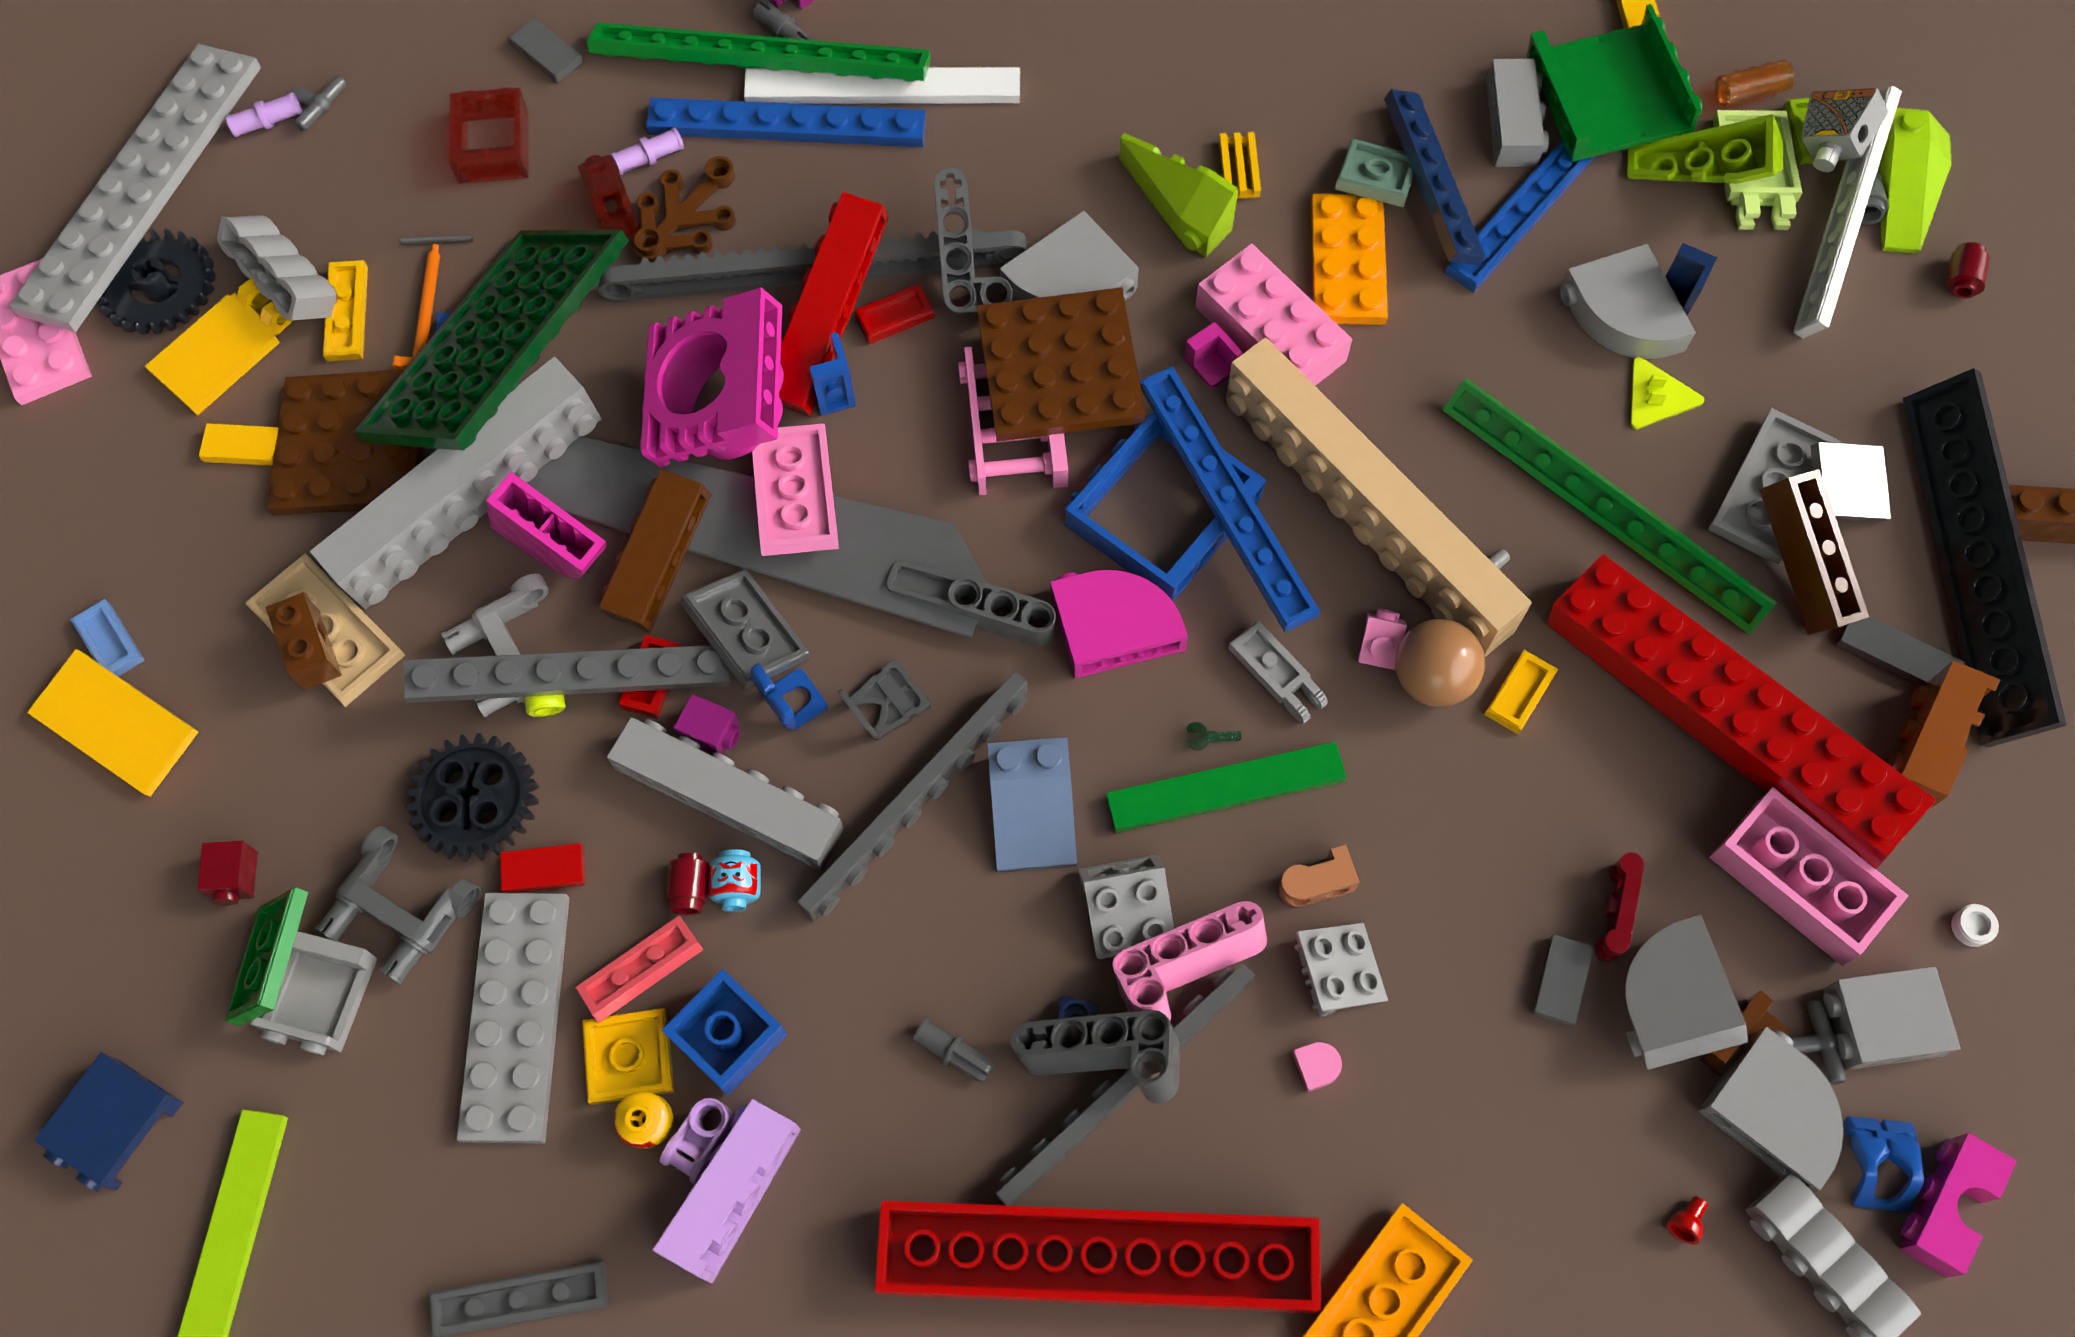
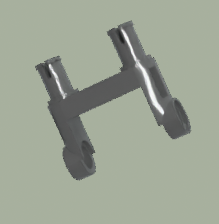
M380 826L374 829L363 842L360 861L336 890L337 894L335 897L338 898L314 929L331 940L338 942L341 935L358 913L363 914L366 912L401 934L399 937L402 939L401 943L379 971L402 985L404 979L423 954L427 956L433 952L457 917L463 918L470 913L479 900L481 888L468 879L460 880L452 889H446L422 922L371 889L394 858L391 854L398 843V836L395 833Z

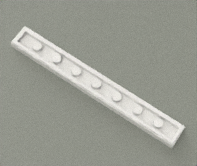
M1020 67L929 68L925 81L906 82L902 79L892 78L872 79L868 76L856 75L838 76L832 73L821 72L809 74L802 71L785 69L773 71L768 68H746L744 98L745 102L786 104L1020 103Z
M1893 85L1880 91L1889 112L1868 148L1861 157L1847 159L1794 327V333L1803 339L1829 328L1902 92Z

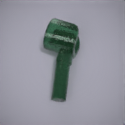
M1200 722L1190 723L1186 727L1187 733L1203 734L1199 740L1187 741L1188 746L1195 751L1205 749L1209 743L1241 741L1242 738L1241 731H1207L1206 727Z

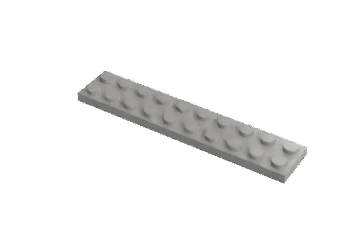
M198 44L9 304L10 309L16 315L73 332L78 330L226 119V116L261 69L255 57Z

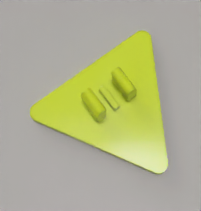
M1642 357L1634 359L1632 366L1630 418L1632 429L1643 428L1703 404L1704 397Z

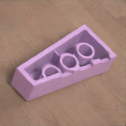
M754 1099L750 1101L747 1107L743 1105L736 1112L730 1124L731 1132L723 1144L720 1143L715 1148L708 1161V1167L698 1182L692 1187L685 1202L653 1249V1251L710 1283L714 1282L801 1131L795 1122Z

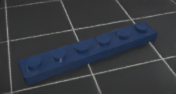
M1391 89L1385 96L1384 101L1447 258L1452 263L1478 265L1486 257L1457 188L1456 181L1450 171L1445 154L1434 132V127L1427 115L1419 93Z

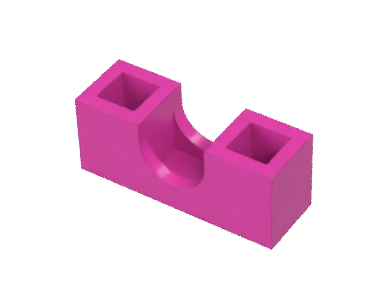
M1971 1133L1951 1139L1948 1138L1942 1143L1936 1154V1160L1940 1163L1934 1175L1927 1177L1919 1191V1197L1922 1198L1917 1212H1913L1908 1216L1901 1229V1234L1905 1237L1899 1249L1946 1278L1966 1275L1983 1238L1982 1235L1967 1227L1961 1220L1957 1209L1960 1195L1962 1193L1966 1194L1980 1203L2000 1199L2017 1163V1160Z

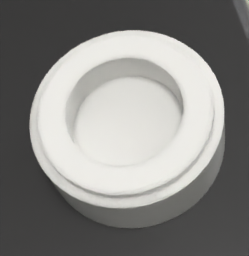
M1970 904L1961 908L1953 915L1951 921L1952 931L1956 938L1970 947H1980L1991 942L1997 936L1999 930L1995 914L1980 904Z

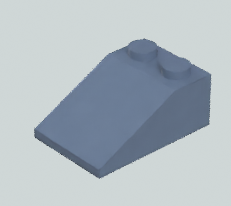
M1067 737L987 743L997 872L1077 866Z

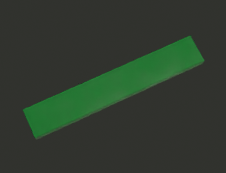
M1331 742L1106 792V799L1116 834L1344 783L1347 776L1337 743Z

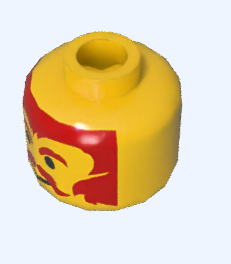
M638 1091L627 1095L620 1101L614 1112L613 1124L615 1132L622 1142L635 1148L649 1149L660 1145L668 1138L673 1128L674 1116L671 1106L664 1098L651 1092Z

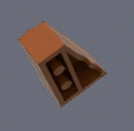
M1954 660L1924 686L1919 684L1915 688L1909 701V706L1914 707L1911 717L1906 718L1898 733V739L1902 740L1899 751L1894 752L1888 762L1890 766L1937 800L1931 808L1949 796L1969 751L1964 746L1971 725L1980 726L1985 715L1977 711L1986 694L1996 690L2000 681L1998 678Z

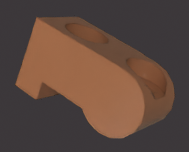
M1347 845L1330 849L1326 858L1327 862L1310 867L1301 864L1289 867L1283 873L1278 887L1279 896L1282 901L1288 906L1303 907L1355 892L1360 881Z

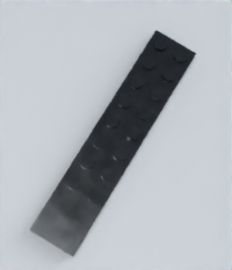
M1973 368L1903 398L1961 660L1965 662L1964 665L2000 679L1994 692L1990 691L1983 697L1977 710L1985 714L1980 726H1976L1980 744L1989 748L2064 727L2067 724L1982 373Z

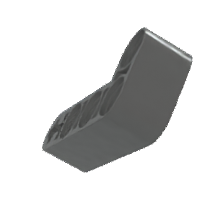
M948 167L942 169L935 178L934 196L943 301L948 311L953 314H977V305L992 304L986 298L988 287L992 285L1001 286L1006 293L1004 302L1012 300L1013 290L1010 283L1002 277L975 278L966 176L957 168ZM947 178H953L954 184H960L961 187L955 189V204L963 202V207L949 205L941 208V203L948 205V191L940 187L946 184ZM955 214L962 218L964 227L961 231L950 233L944 228L943 221L948 215ZM953 251L962 252L967 259L966 266L960 270L951 269L946 262L948 254ZM964 288L970 295V301L966 306L956 307L950 302L949 294L953 289Z
M1158 1010L1032 1021L1021 1024L1012 1033L1010 1039L1011 1047L1026 1071L1032 1075L1042 1076L1131 1068V1073L1141 1092L1150 1102L1159 1104L1167 1102L1178 1092L1180 1042L1168 1017ZM1161 1035L1159 1038L1152 1040L1154 1037ZM1160 1073L1157 1077L1150 1079L1154 1074Z

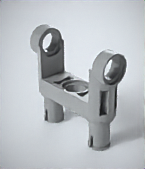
M540 574L526 575L512 585L510 593L474 610V613L471 614V619L446 632H441L452 655L483 638L485 641L489 640L496 656L520 655L504 623L538 607V602L547 596L549 588ZM525 697L475 699V702H477L478 708L486 718L489 714L514 701H517L518 704L521 702L525 703Z

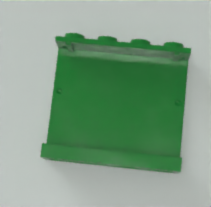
M1652 4L1646 5L1641 25L1556 46H1551L1544 30L1531 33L1527 59H1535L1536 73H1541L1542 76L1541 92L1572 162L1695 131L1698 118L1703 110L1702 101L1698 95L1694 94L1690 86L1688 71L1685 68L1682 69L1677 58L1676 46L1673 42H1669L1665 33L1664 21L1662 17L1657 16Z

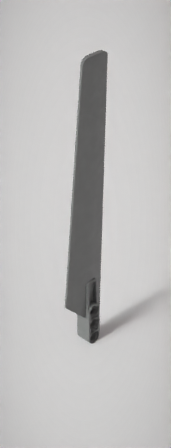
M580 436L567 447L562 456L549 461L538 470V473L531 481L527 482V484L569 515L632 534L631 524L635 515L642 512L646 503L647 487L653 478H657L660 469H664L702 483L711 494L687 549L689 552L971 639L976 628L1036 647L1049 644L1055 637L1056 614L1054 608L1043 600L986 583L956 525L951 522L833 495L839 549L762 556L754 476L690 461L677 462L674 459H670L668 466L659 467L645 458L641 450ZM424 447L423 460L434 453L437 448ZM965 596L975 599L969 605L957 603L958 599ZM998 608H1007L1011 611L1009 615L1004 617L993 614ZM1036 619H1042L1048 624L1043 628H1034L1029 623Z

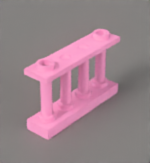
M972 346L964 347L965 361L958 362L960 384H968L975 459L968 460L970 482H978L979 495H987L986 477L1044 472L1045 475H1052L1053 488L1068 487V463L1064 433L999 441L1008 442L1040 439L1041 442L1048 441L1049 452L1043 453V457L984 462L982 444L997 443L995 428L980 429L979 411L992 410L990 395L977 396L975 379L987 378L985 363L973 364Z

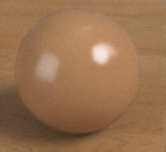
M1433 619L1418 624L1403 637L1396 652L1395 670L1402 688L1410 697L1427 706L1448 707L1464 701L1478 688L1485 671V656L1478 638L1467 627L1452 620Z

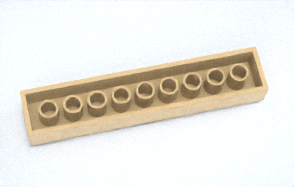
M1266 337L1232 362L1226 395L1227 404L1232 412L1237 416L1242 415L1251 424L1255 435L1260 440L1267 441L1276 450L1283 464L1288 467L1292 466L1301 475L1305 486L1310 491L1317 492L1327 502V506L1333 515L1337 518H1343L1353 528L1356 538L1361 543L1368 544L1379 555V559L1384 567L1390 571H1395L1405 581L1408 591L1413 596L1423 599L1431 608L1432 614L1436 619L1452 620L1471 630L1481 643L1485 657L1515 633L1532 602Z

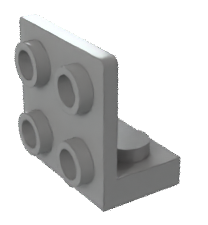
M1157 854L1078 869L1080 883L1086 896L1094 949L1098 959L1115 957L1124 949L1174 929L1165 868Z

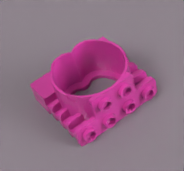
M760 287L724 298L723 309L720 310L712 305L705 307L703 315L692 311L686 313L685 320L683 321L678 317H672L667 320V326H663L659 322L649 325L648 339L646 341L647 358L646 371L644 373L645 389L644 404L642 406L643 421L640 448L643 456L657 466H668L670 459H674L677 462L686 461L689 454H693L696 457L708 454L720 460L735 459L755 450L759 444L778 439V424L783 413L779 391L784 380V371L780 364L782 305L763 288ZM720 368L725 376L723 390L712 403L693 413L696 399L702 387L711 375Z

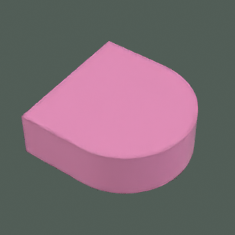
M1313 1043L1295 1049L1292 1052L1307 1092L1331 1084L1341 1072V1057L1338 1051L1327 1043Z

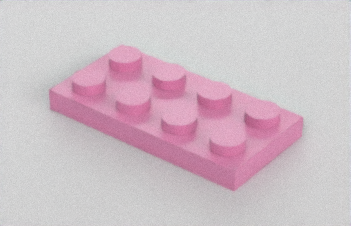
M42 259L0 275V359L14 399L21 406L92 377L76 332L18 316L9 307V304Z
M825 423L779 427L777 440L759 444L752 451L761 555L771 556L839 549Z

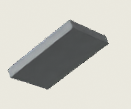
M747 569L687 593L681 598L680 604L744 690L755 685L750 671L751 667L757 663L761 665L768 677L771 678L809 659L810 651Z

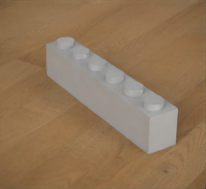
M630 718L607 756V759L616 771L822 871L844 831L841 819L838 817L839 813L835 809L823 803H818L817 806H814L804 801V796L791 787L783 786L782 789H779L769 784V779L756 770L748 769L746 773L733 767L735 763L723 754L714 752L711 756L700 751V745L690 738L680 735L676 739L665 734L666 729L650 719H646L643 723L635 718Z

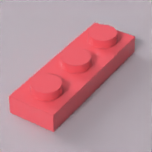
M679 915L575 988L592 1015L600 1023L703 951V948Z

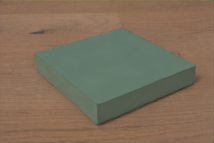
M1351 139L1335 189L1404 208L1414 173L1405 152Z

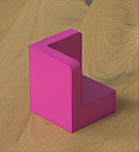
M1214 322L1186 341L1184 360L1210 389H1213L1230 377L1232 362L1243 353L1221 327Z

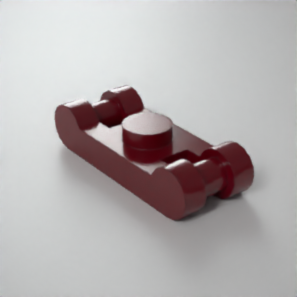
M1634 852L1625 853L1609 871V876L1615 884L1614 893L1610 892L1608 894L1604 907V916L1609 917L1606 935L1595 947L1597 957L1604 962L1610 963L1615 961L1629 949L1644 872L1643 858Z

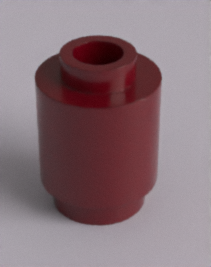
M1976 242L1962 243L1951 254L1946 289L1954 296L1967 299L1984 291L1990 256L1984 245Z
M680 853L678 859H673L669 862L666 901L670 903V912L681 915H697L702 913V906L707 903L709 863L702 860V855Z

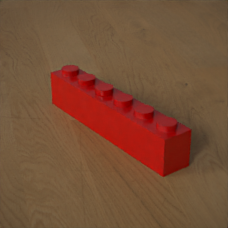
M842 191L839 201L834 202L831 206L828 216L830 224L826 234L821 235L817 241L815 248L816 259L812 269L808 268L803 276V292L799 302L795 301L791 306L788 316L789 327L786 334L781 335L780 364L784 371V380L779 391V397L785 409L811 417L817 400L809 367L833 361L835 354L831 334L838 332L841 341L889 220L883 204Z

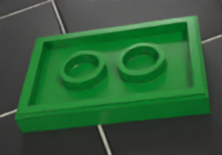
M294 887L258 907L226 1012L225 1022L241 1026L275 1009L308 896L307 891Z

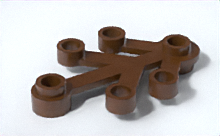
M716 156L708 160L705 165L707 178L681 204L679 193L683 188L681 174L674 169L664 171L660 180L665 191L666 219L657 228L655 215L660 211L657 196L647 192L638 197L637 206L641 214L642 228L636 232L632 241V248L636 257L640 260L647 257L649 262L656 260L657 256L663 257L667 251L692 248L697 254L701 252L706 254L712 249V240L706 230L698 229L687 235L672 234L678 228L716 225L718 229L723 231L734 227L736 223L734 211L728 206H719L715 210L696 211L717 189H725L734 181L735 172L730 159L724 156ZM672 179L677 180V181H676L675 183H673V184H668V183H667L669 180H672ZM646 203H654L650 207H643ZM722 216H729L727 220H719ZM700 239L706 240L703 244H696Z

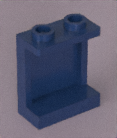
M101 1052L34 1141L46 1149V1152L43 1154L45 1159L60 1168L66 1169L70 1165L79 1171L76 1179L83 1185L95 1191H99L102 1186L117 1190L122 1182L115 1178V1176L161 1114L164 1113L173 1117L184 1102L121 1060Z

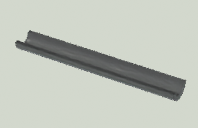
M471 235L400 238L401 244L467 242L474 240V236Z

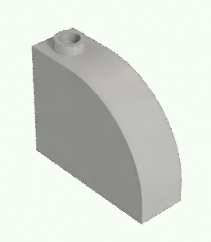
M1085 211L1000 268V277L1006 279L1012 287L1013 301L1120 287L1123 288L1124 299L1126 300L1134 294L1138 287L1139 267Z
M1648 244L1569 268L1560 287V296L1563 303L1570 307L1582 329L1598 344L1617 354L1631 358L1642 357L1643 359H1658L1684 352L1696 333Z
M1701 915L1684 919L1663 928L1640 948L1630 965L1626 980V1002L1633 1031L1626 1032L1634 1057L1642 1055L1647 1070L1748 1042L1745 1020Z
M1765 1027L1752 1034L1698 1112L1781 1176L1792 1173L1812 1192L1820 1191L1835 1169L1842 1149L1843 1121L1838 1100L1820 1069L1803 1053L1793 1047L1794 1042L1792 1039L1777 1029Z

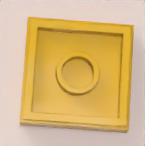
M665 1008L608 1016L600 1023L595 1018L582 1020L588 1104L596 1105L622 1101L627 1095L638 1091L651 1092L656 1095L674 1093L670 1039L662 1031L668 1024V1012Z

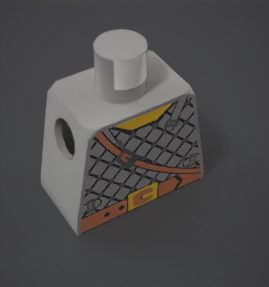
M1878 88L1811 93L1802 131V140L1811 157L1814 158L1813 166L1817 170L1831 172L1834 170L1838 159L1859 158L1864 154L1889 112Z

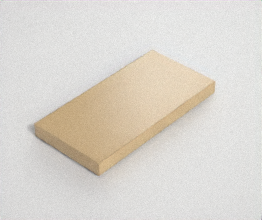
M304 553L246 601L245 604L274 633L265 607L304 592L320 611L342 676L322 684L346 707L400 661L405 654Z

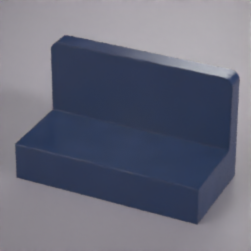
M1682 243L1665 277L1688 316L1706 283L1717 257Z

